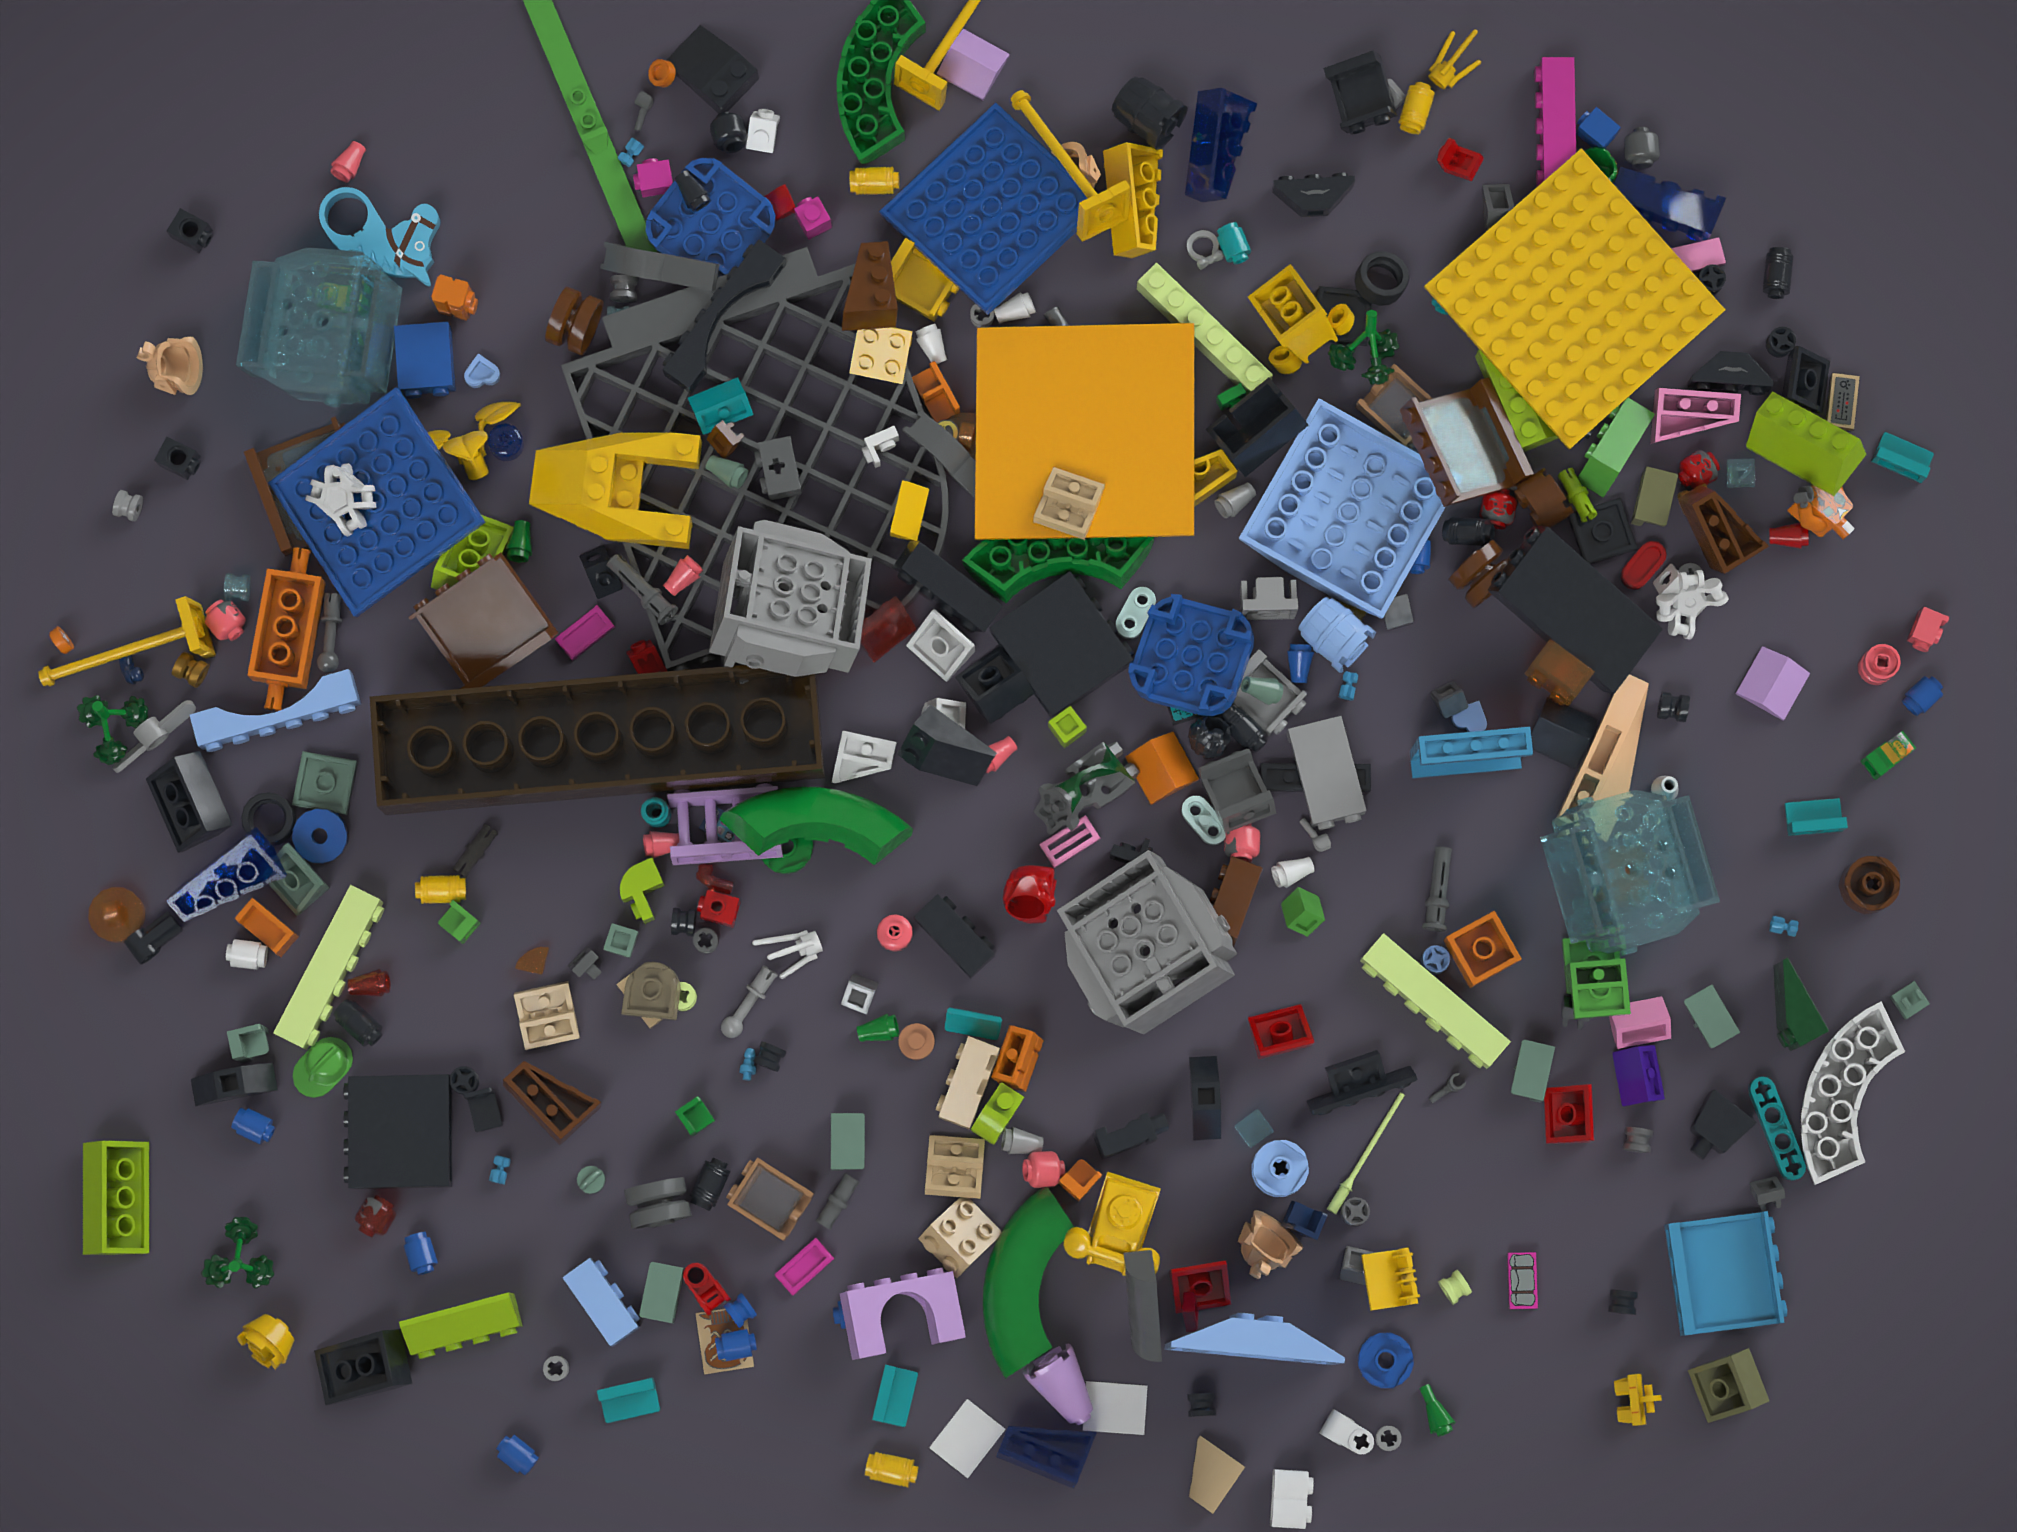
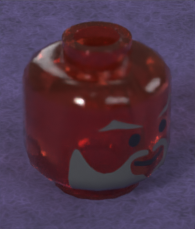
M375 1195L374 1198H365L355 1215V1221L360 1224L358 1230L371 1238L375 1234L380 1236L386 1235L397 1216L393 1210L395 1205L378 1195Z

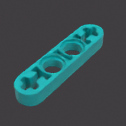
M1758 1077L1749 1084L1748 1091L1781 1176L1786 1180H1797L1806 1171L1805 1161L1773 1081L1767 1077ZM1758 1082H1761L1763 1086H1768L1769 1090L1765 1092L1766 1098L1769 1100L1773 1097L1775 1103H1768L1760 1107L1759 1102H1764L1765 1100L1761 1093L1756 1094L1755 1089L1758 1088ZM1768 1108H1775L1779 1112V1120L1776 1123L1772 1124L1766 1121L1764 1114ZM1778 1134L1788 1136L1790 1141L1788 1148L1782 1150L1775 1145V1137ZM1794 1150L1795 1155L1790 1156L1791 1162L1793 1164L1798 1163L1799 1165L1795 1176L1792 1172H1787L1785 1167L1789 1166L1787 1157L1782 1160L1780 1158L1781 1154L1789 1153Z

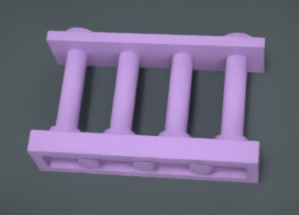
M759 784L756 788L703 792L677 790L674 794H667L670 808H677L679 843L677 846H670L672 864L685 865L783 857L782 844L758 856L735 834L732 842L721 843L717 836L716 805L732 803V806L749 797L776 790L778 786ZM705 805L707 841L704 844L693 845L690 842L688 807Z

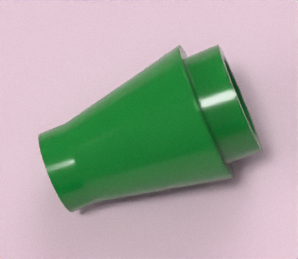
M523 520L515 521L505 549L508 560L517 563L528 562L529 557L532 555L531 523Z
M886 1013L872 1021L857 1026V1034L860 1042L893 1041L894 1037L899 1036V1026L895 1015L888 1016Z

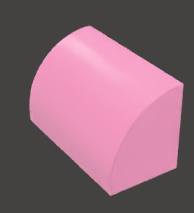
M1662 996L1630 1002V1015L1609 1016L1617 1049L1671 1039V1018Z

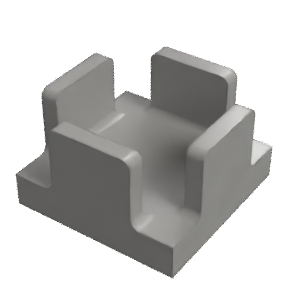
M1282 577L1257 578L1256 587L1253 588V599H1247V581H1241L1240 612H1242L1247 620L1295 619L1298 611L1296 580H1290L1289 599L1284 598V582Z

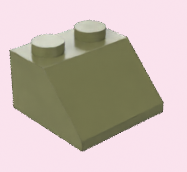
M1749 1348L1688 1370L1708 1423L1754 1409L1769 1402Z

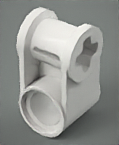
M1332 1409L1319 1432L1338 1445H1343L1357 1454L1370 1452L1374 1445V1438L1369 1431ZM1362 1434L1367 1435L1366 1441L1369 1443L1368 1447L1362 1446L1360 1450L1355 1448L1357 1443L1353 1440L1354 1437H1361Z

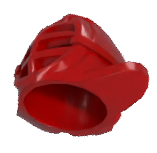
M1030 865L1021 866L1011 871L1005 884L1003 903L1006 911L1012 917L1026 923H1044L1047 921L1046 914H1049L1051 907L1056 904L1054 893L1057 880L1054 878V868Z

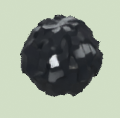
M1204 716L1199 718L1196 723L1190 725L1188 738L1191 749L1197 755H1202L1204 759L1222 756L1226 745L1231 741L1232 731L1230 726L1225 721H1222V718Z

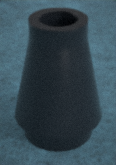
M688 170L675 177L674 180L678 184L687 208L697 212L711 202L709 198L710 193Z

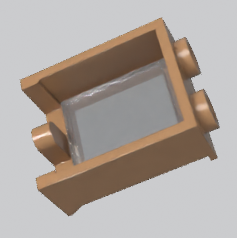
M1393 364L1391 368L1395 372L1389 374V381L1379 385L1375 384L1367 396L1357 402L1355 408L1365 415L1386 436L1413 449L1415 447L1413 439L1402 420L1399 409L1415 397L1419 403L1433 398L1397 365ZM1442 408L1424 412L1431 429L1441 419L1439 414Z
M757 1157L755 1162L750 1160L741 1174L745 1177L739 1186L734 1184L726 1198L730 1201L727 1205L785 1242L815 1194Z

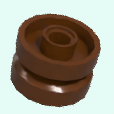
M566 286L558 297L546 329L545 341L559 347L567 341L569 351L583 356L589 348L598 328L604 301L590 295L582 301L580 291Z
M1494 540L1470 555L1448 579L1457 590L1464 589L1470 585L1471 588L1466 592L1465 599L1473 608L1479 606L1492 595L1487 591L1492 584L1491 580L1508 563L1507 559H1504L1497 565L1494 564L1503 552Z

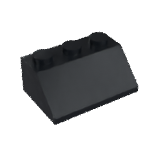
M200 751L174 757L146 778L178 853L217 837L232 826L229 814L224 807L218 789L213 782Z

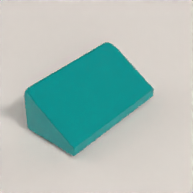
M949 1007L947 1009L945 1030L998 1040L1002 1019L997 1016Z

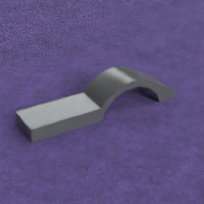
M604 242L606 254L600 269L709 291H715L720 264Z
M919 410L916 415L920 418L910 428L905 426L902 431L911 440L917 442L931 453L945 467L949 475L975 499L976 461L947 430L922 410Z

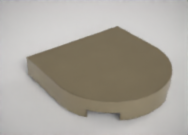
M646 962L642 964V966L629 975L626 981L621 1014L625 1016L677 1020L680 982L676 973L662 963Z

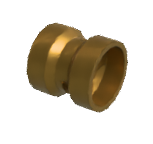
M184 651L175 662L172 675L178 679L184 678L188 681L189 685L198 688L204 681L210 665L202 660L196 661L193 655Z

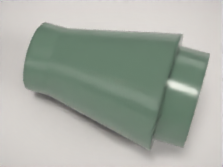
M712 455L706 464V469L712 472L729 488L735 487L739 489L748 476V469L744 468V464Z
M1246 676L1241 683L1242 692L1250 694L1267 705L1278 703L1283 695V685L1276 678H1253Z

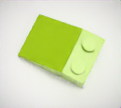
M481 515L486 523L439 557L434 568L431 588L438 590L446 583L450 587L458 582L455 578L468 568L471 572L479 568L476 562L489 553L494 557L501 552L504 556L514 527Z

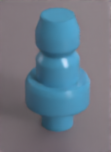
M747 1048L744 1053L745 1059L740 1066L739 1072L743 1074V1080L750 1081L751 1075L756 1074V1066H754L753 1062L755 1050Z

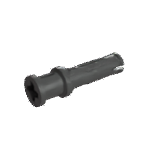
M620 553L614 555L608 561L607 566L641 599L642 607L649 609L658 618L657 622L660 625L667 623L678 611V607L675 604L671 605L662 596V591L659 588H653Z
M1435 847L1430 897L1425 900L1427 912L1422 929L1445 932L1447 930V926L1444 925L1446 909L1450 905L1448 900H1446L1452 849L1448 847Z

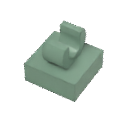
M612 923L603 950L631 959L639 932Z
M1915 981L1890 996L1905 1020L1930 1004Z

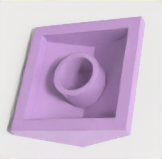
M963 29L948 50L937 72V76L984 101L1010 54Z
M1762 646L1735 694L1784 721L1810 673L1789 657Z

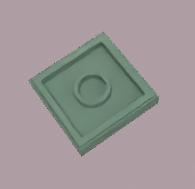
M303 751L292 805L307 809H329L337 814L347 815L358 762L356 760Z

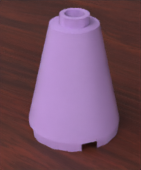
M1066 1344L1065 1350L1058 1346L1033 1361L1035 1367L1031 1371L1027 1367L1024 1369L1023 1375L1026 1380L1070 1424L1076 1423L1080 1425L1091 1418L1090 1413L1093 1410V1406L1074 1349L1070 1344Z

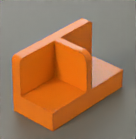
M935 361L930 363V368L912 377L915 388L934 421L938 423L941 420H950L960 415V406Z
M1081 1159L1065 1173L1058 1184L1079 1202L1098 1182L1102 1174L1099 1171L1097 1172L1085 1160Z

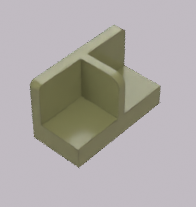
M1646 466L1642 472L1631 524L1642 526L1646 522L1663 527L1667 525L1678 478L1676 473Z

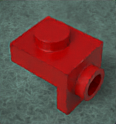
M1448 138L1445 145L1440 148L1437 158L1444 172L1471 182L1484 160L1480 153L1458 146L1455 140Z

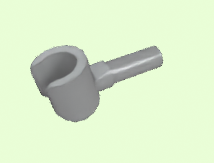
M1305 818L1300 820V824L1312 838L1313 845L1317 851L1322 852L1331 848V842L1327 833L1318 836Z

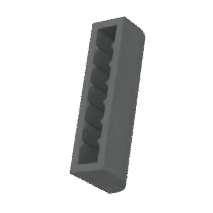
M1152 1250L1124 1253L1131 1345L1134 1352L1141 1358L1162 1362L1157 1282Z

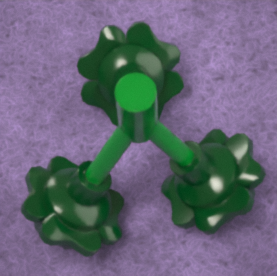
M1369 310L1366 312L1365 331L1352 344H1347L1345 347L1342 344L1330 345L1328 355L1330 356L1331 365L1343 371L1347 369L1353 370L1356 360L1352 354L1355 352V348L1366 337H1369L1368 344L1371 347L1370 355L1372 356L1370 358L1371 367L1367 369V372L1361 374V377L1368 378L1371 385L1388 382L1389 374L1394 373L1395 370L1383 365L1382 360L1386 357H1393L1395 350L1399 349L1397 333H1391L1389 329L1377 332V312Z
M95 695L92 698L83 697V704L77 706L79 722H86L88 728H92L95 725L103 727V744L96 746V751L93 753L94 757L99 758L101 763H106L107 765L118 763L121 758L125 757V752L128 750L127 746L122 745L121 741L114 742V738L110 736L107 719L110 715H121L123 719H126L127 727L132 726L136 729L148 718V707L144 704L143 698L137 699L135 696H131L129 701L124 702V707L121 709H108V702L105 700L101 701V697Z
M234 1217L231 1222L225 1224V1236L231 1238L236 1243L234 1259L229 1263L228 1258H221L216 1254L212 1255L211 1259H205L201 1275L206 1278L205 1282L207 1285L222 1288L224 1284L231 1282V1273L237 1272L239 1269L246 1271V1282L252 1284L253 1288L257 1289L261 1285H269L271 1278L274 1276L272 1260L268 1259L266 1255H261L258 1258H251L250 1264H244L240 1259L242 1245L249 1244L251 1239L258 1236L256 1231L258 1225L252 1223L249 1218Z

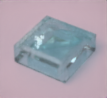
M1755 458L1727 459L1728 488L1755 487Z

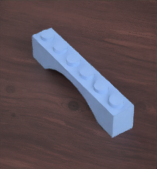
M346 669L322 676L316 686L303 699L275 713L240 715L214 707L190 714V719L198 747L202 750L206 749L207 752H213L222 749V744L233 742V744L245 743L253 735L260 734V737H265L276 733L275 729L286 726L287 729L300 727L303 725L302 721L305 720L321 721L329 718V714L339 711L340 714L352 712L355 710V706L361 705L353 673Z

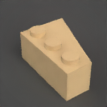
M968 1036L966 1044H960L956 1059H959L956 1070H950L946 1084L950 1086L947 1095L941 1094L936 1110L940 1112V1119L970 1130L1000 1053V1048Z

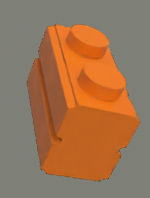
M441 274L437 277L431 297L438 312L447 316H452L453 314L455 318L467 321L470 314H475L478 306L475 292H472L466 281L459 279L453 281L452 277Z
M1009 1025L991 1078L999 1084L1002 1082L1012 1089L1026 1092L1039 1056L1038 1052L1041 1050L1044 1040L1031 1030Z

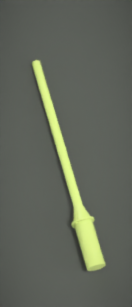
M1399 1093L1351 1175L1343 1183H1340L1341 1186L1327 1207L1328 1211L1337 1214L1349 1192H1352L1351 1188L1356 1175L1405 1096L1403 1093Z

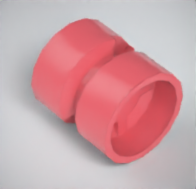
M1878 644L1869 649L1860 658L1858 673L1866 683L1881 685L1899 671L1901 665L1900 656L1892 646Z

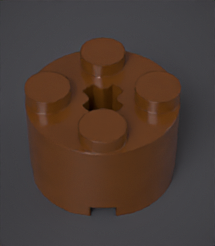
M1542 468L1516 485L1517 490L1514 491L1516 494L1515 498L1523 509L1527 507L1530 509V520L1534 526L1552 528L1574 513L1571 506L1567 507L1564 503L1566 500L1565 495L1552 476L1546 474L1545 468Z
M1865 856L1856 860L1844 870L1838 886L1844 902L1851 909L1861 914H1872L1890 906L1897 899L1900 891V874L1895 865L1888 859L1877 856ZM1872 880L1874 884L1871 889H1868L1866 887L1867 882Z

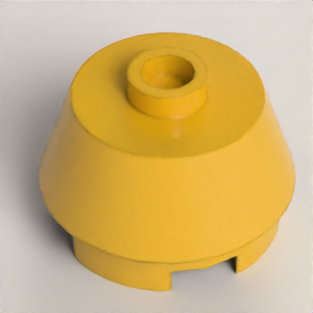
M267 1314L244 1325L243 1331L237 1336L241 1346H244L246 1343L248 1344V1348L253 1353L251 1356L267 1368L272 1365L275 1370L280 1364H285L294 1343V1337L288 1331V1326L282 1320L275 1319Z

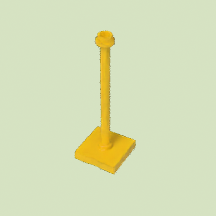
M981 0L967 1L924 68L901 55L895 64L894 85L940 111L945 103L947 81L933 73Z
M1023 90L1014 93L1011 97L1012 107L1015 110L1021 109L1087 197L1086 200L1079 203L1077 236L1083 242L1128 220L1131 187L1126 180L1097 194L1030 105V95Z
M186 596L175 599L182 627L54 669L45 666L43 670L38 671L40 681L43 686H53L56 679L184 637L187 639L190 652L198 654L205 659L216 656L209 629L204 622L205 615L202 605Z

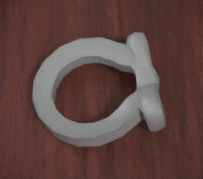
M1200 230L1190 235L1187 240V251L1191 258L1197 261V267L1200 270L1215 261L1223 259V252L1219 250L1217 237L1212 232ZM1199 238L1210 239L1213 242L1212 255L1203 257L1195 253L1192 248L1193 243Z

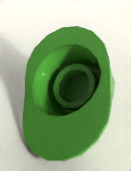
M334 1037L323 1038L316 1042L299 1059L294 1067L293 1081L297 1090L307 1097L314 1098L324 1096L331 1091L351 1068L353 1056L347 1043Z

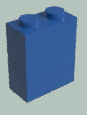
M449 322L394 326L397 381L401 393L406 398L415 399L422 397V394L433 393V396H447L449 392L456 391L452 329Z

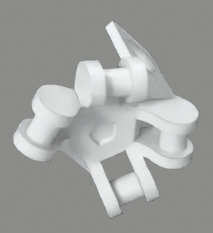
M349 463L342 464L341 467L334 465L326 466L324 472L325 483L311 479L310 485H313L311 494L306 495L305 500L315 503L330 516L345 536L352 535L353 530L358 527L363 529L367 526L364 516L357 509L376 508V502H373L372 492H375V486L364 485L353 475L352 466ZM353 493H361L362 502L354 503ZM349 512L352 519L347 521L342 515Z
M1669 564L1653 582L1659 593L1656 597V603L1660 607L1656 612L1657 620L1669 621V635L1676 636L1681 634L1684 639L1691 640L1694 636L1696 617L1706 606H1721L1729 600L1727 593L1721 590V581L1718 578L1704 581L1702 570H1696L1694 574L1687 575L1686 572L1679 573L1673 564ZM1671 574L1670 581L1662 585L1664 579ZM1681 615L1687 617L1684 624L1680 623Z

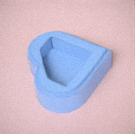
M477 354L466 369L464 378L470 387L479 388L483 384H496L500 379V371L495 364Z
M1479 701L1468 704L1467 709L1452 715L1454 726L1459 729H1466L1467 732L1484 731L1487 727V721Z

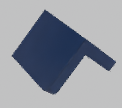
M1291 1200L1281 1226L1304 1237L1318 1240L1327 1214Z

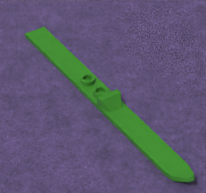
M523 0L626 247L657 252L648 242L645 233L646 222L622 165L617 158L618 156L552 0Z

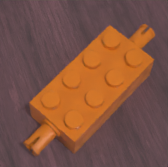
M293 548L290 571L268 568L266 571L247 676L252 681L263 682L269 685L264 709L271 711L273 709L275 711L282 710L284 690L288 686L307 689L326 582L322 577L306 574L311 551L302 548V551L300 548Z

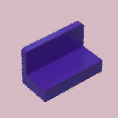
M1655 1045L1638 1046L1612 1053L1622 1106L1665 1100Z

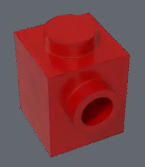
M707 890L706 896L701 895L697 911L701 912L700 917L702 920L734 928L741 901L736 897Z

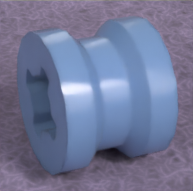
M1435 945L1424 951L1420 961L1427 971L1432 975L1442 973L1448 967L1450 956L1445 948Z

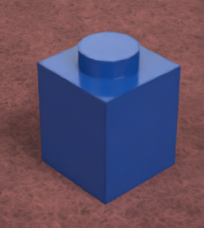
M1596 107L1591 113L1586 111L1577 121L1579 127L1576 135L1592 148L1599 147L1605 149L1618 135L1621 127Z

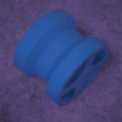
M742 1293L737 1295L734 1302L723 1305L738 1328L742 1327L744 1321L748 1318L753 1319L757 1316L755 1310Z

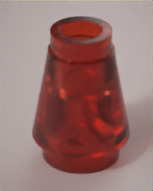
M377 969L348 979L347 986L350 995L384 996V993L390 992L391 982L387 971Z

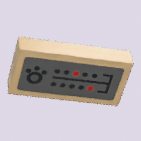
M1832 373L1826 421L1843 430L1853 431L1860 376Z

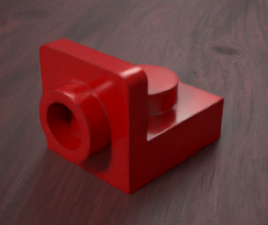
M645 640L637 641L626 652L637 674L667 672L651 640L646 642Z

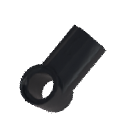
M167 911L146 928H140L128 936L124 944L139 964L142 965L155 957L160 952V948L180 934L183 929L171 913Z

